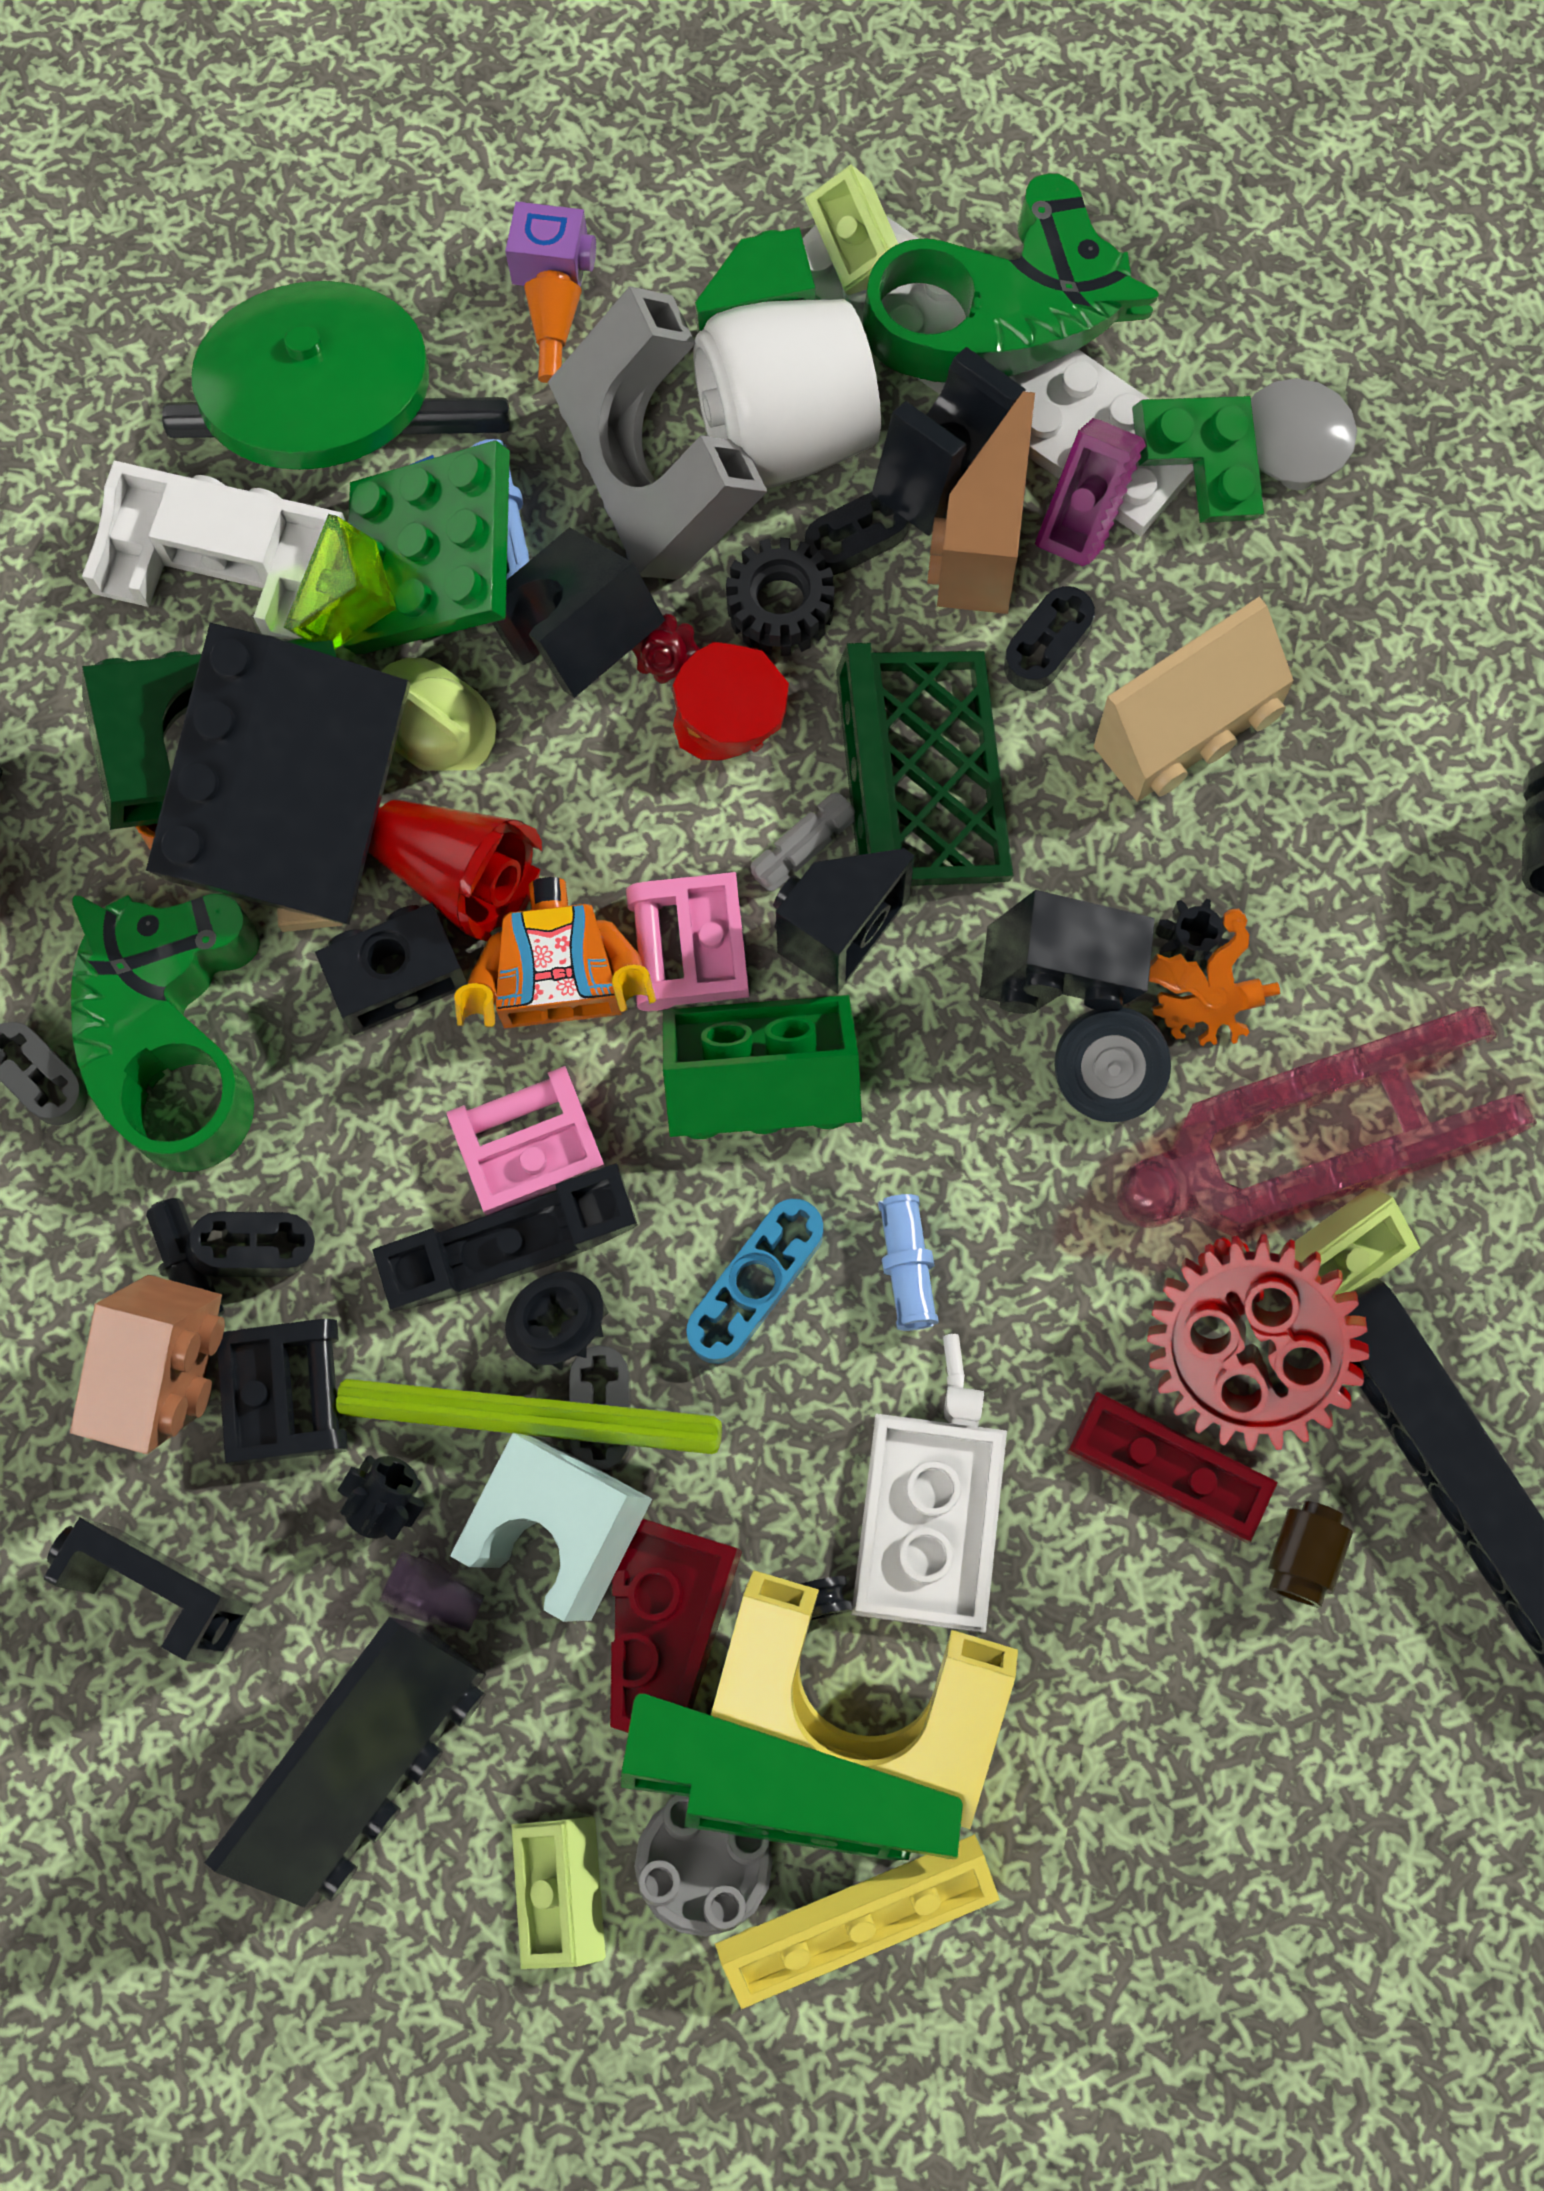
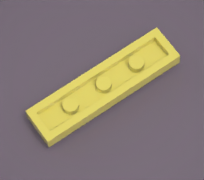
M974 1834L959 1841L957 1859L924 1855L763 1924L750 1927L739 1934L715 1943L722 1968L741 2009H744L997 1902L1000 1899L985 1856Z

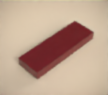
M1097 1391L1066 1452L1247 1544L1252 1541L1278 1484L1277 1481Z

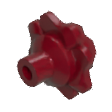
M672 614L663 615L666 621L632 649L637 657V670L642 674H652L660 684H665L669 680L676 678L682 665L694 652L700 649L694 642L693 627L686 623L677 626V620Z

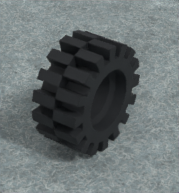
M780 537V548L772 549L770 538L759 541V554H756L751 546L742 551V563L734 560L730 567L731 578L727 577L726 597L728 617H731V627L736 635L742 632L743 643L751 648L755 642L760 643V650L767 655L771 654L772 646L780 647L781 656L791 655V646L798 644L800 651L803 652L811 648L812 637L820 641L825 635V624L831 625L835 587L833 586L831 568L825 569V558L819 551L812 558L810 557V545L800 541L795 551L791 550V538ZM773 581H789L798 586L804 596L802 604L798 609L789 613L775 614L765 611L757 600L760 590Z

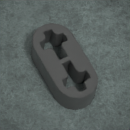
M17 1022L0 1024V1081L30 1112L47 1124L59 1126L69 1124L77 1119L84 1111L88 1099L87 1088L81 1078L29 1027ZM13 1041L19 1046L23 1045L21 1047L23 1054L33 1063L25 1071L13 1061L6 1060L8 1056L3 1049L9 1042ZM45 1076L60 1088L65 1086L62 1092L67 1100L59 1107L52 1102L47 1103L49 1099L47 1094L37 1085Z
M597 1345L587 1348V1358L579 1356L575 1358L569 1375L570 1402L595 1404L594 1387L590 1382L582 1381L584 1372L594 1370L595 1360L603 1359L606 1360L609 1370L618 1372L619 1375L617 1381L607 1382L606 1404L599 1405L631 1408V1377L629 1367L619 1352L611 1347ZM569 1439L571 1452L574 1457L604 1473L614 1471L621 1466L630 1451V1446L628 1445L610 1447L607 1449L606 1459L595 1460L594 1452L590 1448L582 1446L583 1441Z

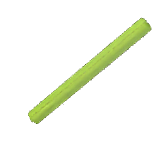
M345 1379L340 1383L336 1398L337 1411L340 1414L351 1417L704 1454L717 1453L722 1437V1423L715 1416Z

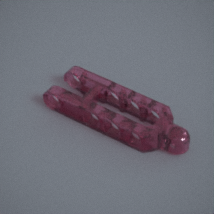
M1475 1006L1192 1104L1187 1117L1183 1119L1170 1150L1140 1160L1130 1166L1124 1174L1116 1195L1118 1207L1124 1217L1136 1226L1144 1228L1161 1227L1191 1216L1197 1221L1232 1237L1510 1139L1531 1129L1537 1124V1121L1524 1093H1518L1432 1123L1429 1122L1408 1074L1436 1065L1444 1055L1471 1046L1484 1038L1486 1043H1490L1497 1037L1485 1007ZM1362 1083L1366 1089L1381 1083L1383 1084L1403 1129V1133L1244 1189L1224 1181L1210 1147L1212 1139L1216 1134L1245 1124L1248 1130L1258 1127L1268 1116L1305 1104L1306 1108L1310 1109L1318 1106L1326 1096Z

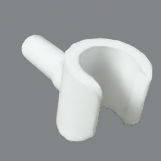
M959 1335L943 1336L948 1373V1387L944 1405V1417L947 1422L952 1424L978 1427L982 1414L984 1391L963 1388L965 1375Z

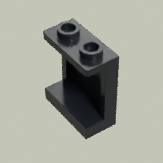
M79 1517L74 1527L68 1526L58 1535L47 1556V1562L51 1566L46 1572L44 1580L55 1587L95 1594L108 1570L112 1568L183 1608L161 1647L185 1661L219 1664L253 1603L119 1528Z

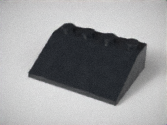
M209 623L146 871L169 882L349 925L411 683L406 679L271 636Z
M389 1616L204 1864L218 1874L303 1908L319 1903L323 1896L330 1902L334 1901L358 1869V1866L352 1863L350 1859L364 1840L368 1838L373 1843H376L398 1816L401 1808L393 1801L410 1779L419 1785L442 1756L443 1750L436 1745L437 1741L452 1722L462 1727L476 1711L485 1697V1693L478 1686L487 1674L425 1626Z

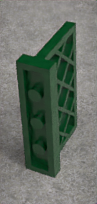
M847 643L836 669L850 802L855 810L853 829L856 856L902 849L901 845L914 833L940 856L930 867L913 868L911 886L1009 882L1014 875L985 652H872L871 643ZM945 670H970L973 690L962 702L936 681ZM902 671L919 686L901 703L883 688L881 672ZM924 671H932V672L928 675V674H927L926 672H924ZM925 692L951 712L949 717L936 731L910 710ZM973 702L976 714L968 708ZM885 708L892 713L888 720H886ZM958 719L979 735L980 746L969 758L942 737ZM899 720L926 741L910 759L889 743L888 732ZM932 747L959 768L943 787L916 766ZM980 757L982 758L983 770L975 764ZM892 764L899 769V771L896 773L894 777L892 771ZM965 774L986 790L987 803L976 815L949 793ZM906 776L933 797L917 816L913 815L896 801L895 788ZM939 803L966 825L950 845L923 823ZM988 813L990 826L983 821V818ZM898 820L906 826L901 834ZM973 831L993 847L995 865H973L956 849ZM946 860L953 865L941 867Z

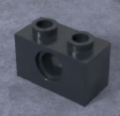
M433 903L422 907L419 905H409L397 909L386 918V922L365 931L353 929L342 932L333 937L328 942L327 947L315 951L341 1017L353 1035L453 994L460 987L467 985L466 978ZM390 955L405 957L403 965L396 972L391 974L377 973V967L384 958Z

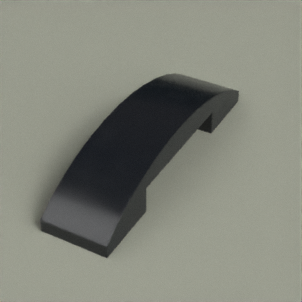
M615 1163L555 1184L557 1189L555 1192L442 1232L431 1228L372 1249L389 1309L395 1312L414 1308L487 1287L568 1259L635 1228L638 1224L619 1165Z

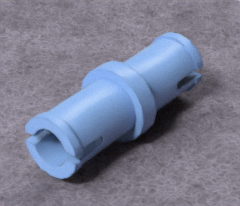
M913 1194L894 1195L878 1202L888 1254L882 1258L884 1274L891 1276L897 1314L896 1324L897 1329L902 1331L926 1329L934 1326L933 1324L939 1323L938 1316L935 1313L929 1269L934 1267L933 1253L931 1250L925 1249L919 1211V1196Z

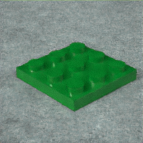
M497 440L350 482L343 632L344 648L355 654H365L505 619L510 450Z

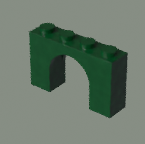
M299 638L287 641L336 657L332 640L313 642L310 639ZM174 651L155 659L128 661L123 658H109L95 665L82 666V698L110 830L158 824L171 774L164 737L171 725L187 712L201 654L191 655L188 652Z

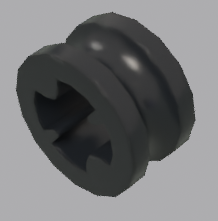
M834 1576L801 1583L802 1585L819 1590L810 1621L853 1610L851 1601L845 1600L842 1596V1589L847 1585L846 1576Z

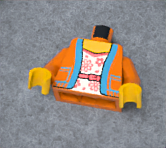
M558 877L539 878L529 883L531 910L510 912L504 915L502 931L489 938L471 971L467 985L460 987L454 994L458 1026H463L465 1018L469 1015L482 1014L485 1027H493L495 1025L494 1004L496 1001V1011L504 1029L622 1015L623 1011L628 1010L626 1001L635 995L647 996L649 1004L656 1002L650 974L643 967L638 952L612 922L596 920L592 905L579 904L568 906L566 881Z

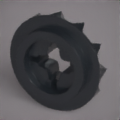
M566 1271L550 1273L531 1282L514 1299L506 1317V1338L517 1357L529 1363L536 1370L543 1365H552L563 1370L566 1360L574 1356L587 1358V1346L594 1338L604 1337L601 1323L603 1317L609 1312L600 1290L587 1277ZM559 1304L569 1320L562 1322L561 1332L555 1337L547 1326L555 1322V1314L558 1313Z

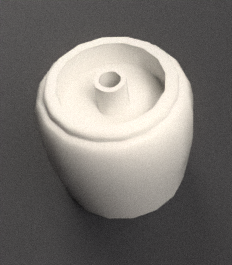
M844 299L769 301L738 306L715 314L707 321L704 329L697 334L694 340L696 344L693 346V361L700 408L707 435L730 439L736 445L742 447L745 453L752 458L766 488L780 486L808 477L872 448L878 443L881 429V413L876 371L861 320L852 304Z

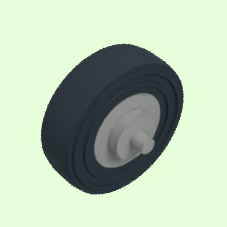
M1122 1007L1120 1010H1091L1073 1021L1059 1040L1054 1066L1059 1088L1073 1108L1091 1119L1103 1122H1122L1144 1114L1161 1098L1170 1079L1171 1056L1167 1042L1158 1027L1141 1013Z

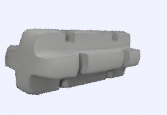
M837 792L831 793L817 805L819 811L816 814L809 812L774 843L776 848L773 852L767 849L752 862L750 866L751 873L763 888L768 891H775L790 878L788 876L789 870L792 869L797 872L832 841L830 836L833 832L840 834L854 822L855 810L845 797Z

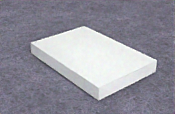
M883 1414L875 1415L851 1615L972 1632H986L1007 1437L1006 1430Z

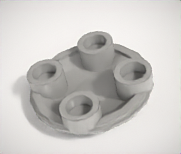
M1298 378L1276 381L1256 392L1251 398L1259 470L1281 481L1285 487L1298 491L1310 487L1313 482L1323 481L1341 470L1354 452L1357 427L1352 410L1338 393L1321 383Z
M675 1795L666 1803L665 1807L652 1816L639 1838L634 1868L640 1895L657 1919L680 1933L707 1937L731 1931L756 1912L769 1889L773 1861L769 1840L684 1827L689 1797Z

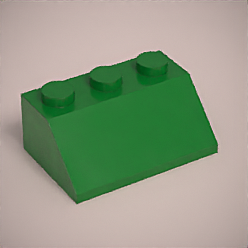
M839 995L663 1009V1078L669 1136L708 1139L716 1136L718 1133L751 1131L756 1134H771L782 1128L814 1126L820 1129H835L843 1126L845 1123L862 1122L859 1054L850 996Z

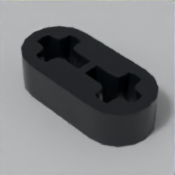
M869 492L813 521L805 532L804 543L810 545L811 558L819 551L825 558V569L830 567L832 574L837 575L901 543L908 533V520L871 494L872 492ZM880 510L885 517L893 515V527L886 529L881 522L872 524L873 512ZM828 536L833 542L841 541V552L834 555L829 548L820 550L821 538Z
M1071 586L1053 589L1044 597L1014 635L1006 649L1004 672L1007 679L1015 687L1024 691L1044 689L1054 681L1087 639L1092 629L1095 606L1088 594L1081 589ZM1069 608L1075 609L1078 612L1076 622L1069 620L1058 633L1052 631L1057 611L1065 613ZM1041 644L1044 645L1046 649L1043 654L1042 667L1034 665L1029 670L1023 669L1021 667L1022 655L1030 657Z
M219 1211L208 1213L197 1220L188 1236L186 1253L194 1269L208 1276L286 1277L294 1275L304 1267L314 1250L315 1238L313 1230L307 1221L296 1214L286 1212ZM216 1230L222 1232L224 1242L245 1243V1246L228 1247L223 1258L213 1257L212 1247L201 1246V1243L206 1242L211 1231ZM282 1231L287 1232L288 1242L299 1244V1247L293 1249L288 1259L280 1258L278 1248L273 1246H256V1243H270L274 1240L277 1232Z

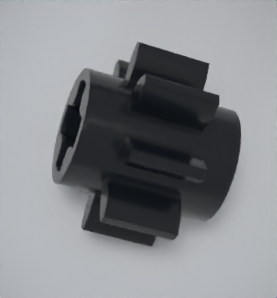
M1206 898L1201 906L1190 908L1182 900H1179L1172 911L1175 922L1168 919H1160L1155 930V934L1158 937L1168 940L1161 947L1158 954L1168 958L1182 954L1187 962L1196 961L1205 976H1207L1208 959L1216 949L1230 941L1222 938L1223 934L1227 931L1223 925V917L1220 918L1211 909L1210 899ZM1190 931H1196L1201 934L1200 946L1188 943Z
M369 1455L365 1458L360 1468L351 1467L338 1487L337 1491L348 1498L340 1513L345 1516L349 1526L358 1534L373 1539L382 1538L387 1535L391 1540H394L404 1526L412 1527L425 1506L423 1501L414 1497L422 1483L418 1480L412 1467L403 1460L392 1456H382L374 1459Z

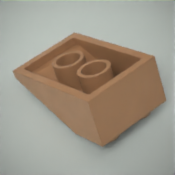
M1023 391L953 488L949 494L947 518L934 517L927 584L939 585L937 607L1008 614L1018 558L1035 392Z

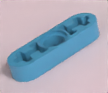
M787 1199L775 1205L693 1311L687 1323V1338L692 1351L700 1359L713 1364L726 1363L734 1359L819 1249L823 1240V1220L819 1211L812 1204L801 1199ZM801 1215L807 1219L806 1233L810 1236V1239L806 1242L797 1238L791 1241L783 1252V1259L793 1263L789 1269L784 1270L776 1257L757 1248L763 1241H766L773 1251L783 1237V1228L778 1223L783 1218L794 1222ZM752 1264H760L767 1267L775 1278L774 1287L771 1292L758 1299L746 1297L737 1287L739 1273L745 1267ZM724 1292H727L738 1307L753 1312L754 1315L746 1322L742 1315L737 1312L727 1328L729 1335L733 1338L732 1342L726 1346L717 1341L711 1348H708L702 1344L706 1336L700 1326L706 1319L715 1324L722 1319L729 1308L727 1303L718 1301V1299Z

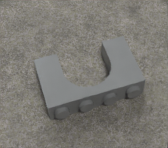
M629 286L550 378L548 384L559 405L560 414L567 423L578 446L583 464L589 470L603 500L604 509L611 518L626 550L627 559L634 563L641 577L677 580L682 578L768 491L752 458L745 453L742 447L736 445L730 439L703 435L697 438L658 480H655L646 464L642 448V424L645 410L657 386L696 343L673 295Z

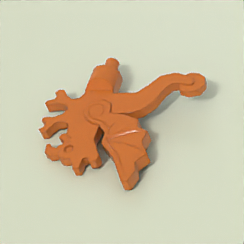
M1230 909L1223 915V925L1228 932H1235V936L1228 943L1216 949L1208 959L1207 978L1196 961L1187 962L1182 954L1171 958L1156 954L1151 960L1149 982L1160 984L1176 994L1192 993V995L1181 997L1160 992L1157 994V999L1162 1005L1152 1007L1153 1015L1163 1018L1166 1026L1170 1027V1033L1176 1039H1185V1033L1180 1031L1183 1025H1188L1192 1029L1195 1027V1023L1204 1022L1207 1024V1030L1198 1036L1201 1046L1210 1041L1213 1045L1217 1044L1216 1033L1222 1024L1229 1026L1231 1042L1236 1044L1239 1035L1247 1037L1250 1032L1247 1025L1235 1020V1015L1239 1011L1265 1006L1266 997L1280 994L1278 982L1262 985L1260 979L1257 978L1234 983L1232 966L1248 948L1250 936L1245 928L1248 922L1246 915L1240 909Z

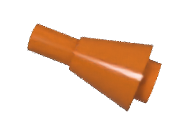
M554 270L542 271L536 275V278L527 281L524 285L536 343L539 346L538 380L542 383H548L550 378L562 366V348L566 345L582 293L581 287L571 281L569 275Z

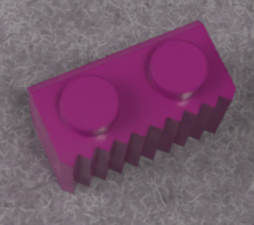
M1092 418L1086 425L1078 430L1034 544L1043 550L1080 566L1090 564L1105 547L1104 541L1110 536L1108 531L1114 525L1113 519L1119 514L1117 509L1123 503L1122 497L1128 491L1126 486L1132 481L1131 474L1137 469L1135 464L1141 458L1140 452L1146 447L1144 439L1095 418Z

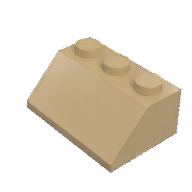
M1260 596L1107 697L1093 747L1137 802L1153 791L1159 797L1171 792L1187 777L1188 772L1186 769L1201 759H1204L1207 764L1217 761L1237 743L1235 737L1251 726L1256 731H1261L1276 721L1285 711L1286 707L1283 703L1294 680L1269 609Z

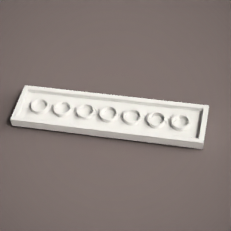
M887 217L898 244L912 239H919ZM815 225L803 237V242L816 287V300L844 299L852 304L862 323L867 289L851 295L845 293L818 228ZM912 283L903 285L892 290L882 299L886 312L896 323L917 333L937 334L955 328L966 319L961 305L950 293L930 284ZM1079 349L1030 371L1009 376L1026 389L1025 392H1035L1028 458L1058 479H1060L1078 430L1086 425L1092 418L1135 434L1132 407L1143 399H1149ZM917 378L938 394L941 393L945 385L943 382H932ZM1137 462L1135 464L1137 469L1131 474L1132 481L1126 486L1128 491L1122 497L1123 503L1117 509L1119 514L1115 519L1141 537L1194 476L1193 464L1139 466Z

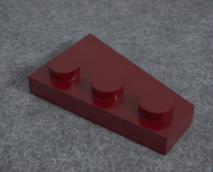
M642 1519L612 1578V1596L615 1597V1640L611 1642V1728L626 1733L629 1732L634 1699L639 1694H647L693 1709L742 1554L740 1549Z

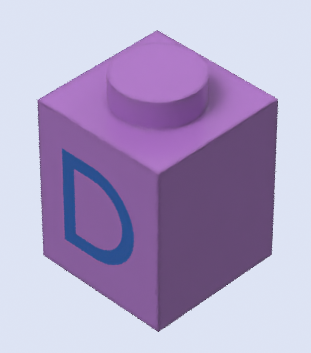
M515 202L505 250L512 284L524 286L527 281L536 278L538 273L554 270L566 273L570 276L571 281L581 286L583 271L592 272L596 258L595 235L587 234L584 209Z

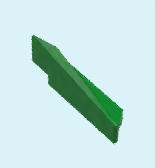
M639 1694L634 1699L621 1772V1788L689 1797L684 1827L885 1860H909L911 1853L946 1859H957L963 1809V1804L959 1797L647 1694Z

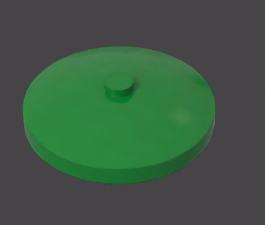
M308 281L264 291L229 310L209 329L202 339L193 360L191 376L192 388L201 417L210 433L223 446L238 456L258 464L280 469L304 470L327 468L359 459L383 447L399 435L414 419L426 397L429 385V364L423 337L417 324L392 299L379 292L355 284L335 281Z

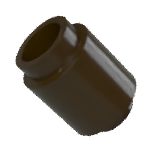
M1304 1501L1302 1510L1287 1509L1267 1569L1273 1574L1269 1585L1271 1591L1301 1604L1316 1608L1322 1607L1325 1595L1334 1593L1353 1534L1351 1529L1341 1524L1344 1517L1343 1513L1312 1501Z

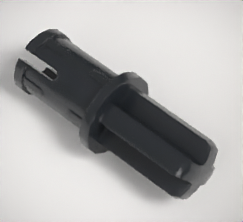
M170 1198L154 1203L147 1211L146 1216L163 1261L158 1267L160 1275L168 1276L169 1280L216 1293L211 1277L194 1269L187 1258L186 1244L192 1225L184 1203L179 1198ZM221 1304L218 1316H222L225 1312L224 1307Z

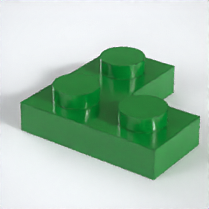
M1251 396L1143 399L1132 407L1135 435L1142 437L1146 444V447L1140 452L1141 458L1138 461V465L1193 464L1200 523L1255 520L1264 515Z

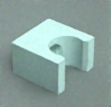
M512 1433L450 1556L468 1567L500 1568L510 1559L513 1545L522 1532L532 1525L540 1523L553 1535L560 1555V1569L556 1583L545 1596L544 1611L563 1622L591 1621L652 1498L542 1438Z

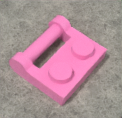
M736 872L640 882L626 888L627 908L634 912L638 954L643 967L650 974L656 996V1002L649 1004L647 996L636 995L637 1008L639 1010L648 1012L669 1009L674 1005L749 997ZM677 905L684 978L666 980L659 909L663 906Z
M566 1066L548 1072L550 1079L467 1110L465 1105L446 1112L486 1216L557 1190L555 1184L605 1167ZM559 1102L563 1114L480 1146L477 1137L478 1133Z

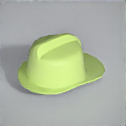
M404 658L387 665L381 671L406 679L411 683L394 747L397 753L423 771L475 770L488 759L495 745L497 724L490 705L476 690L440 664L426 658Z

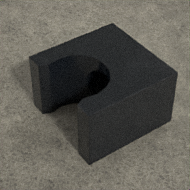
M965 347L953 358L945 385L926 415L907 401L903 402L892 412L871 494L923 533L930 536L933 532L934 517L947 518L949 494L1021 393L1026 391V389L968 347Z
M569 527L506 580V616L504 620L492 622L511 655L517 661L526 665L541 654L563 691L575 698L666 620L633 562Z

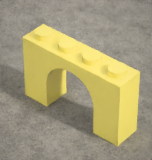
M753 1570L743 1594L711 1716L959 1797L963 1804L961 1827L971 1829L1016 1678L1018 1649L951 1630L932 1697L922 1714L908 1726L886 1735L864 1736L849 1733L826 1721L813 1708L801 1683L800 1658L819 1590Z

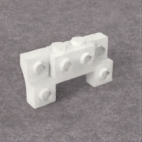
M114 460L104 486L103 507L98 532L82 577L95 595L146 607L150 606L164 566L263 588L253 616L261 633L287 640L305 638L317 642L321 640L336 596L331 582L349 529L342 512L281 499L277 494L266 489L252 488L250 491L225 486L220 481L205 475H196L193 478Z

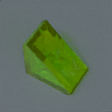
M328 514L283 628L309 642L332 640L334 649H337L395 610L396 606L376 540L340 517Z

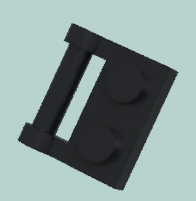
M315 1319L225 1331L223 1333L217 1353L226 1464L237 1466L348 1451L347 1432L345 1429L339 1428V1416L336 1409L337 1392L333 1343L339 1341L337 1320ZM307 1346L313 1431L295 1434L288 1347Z

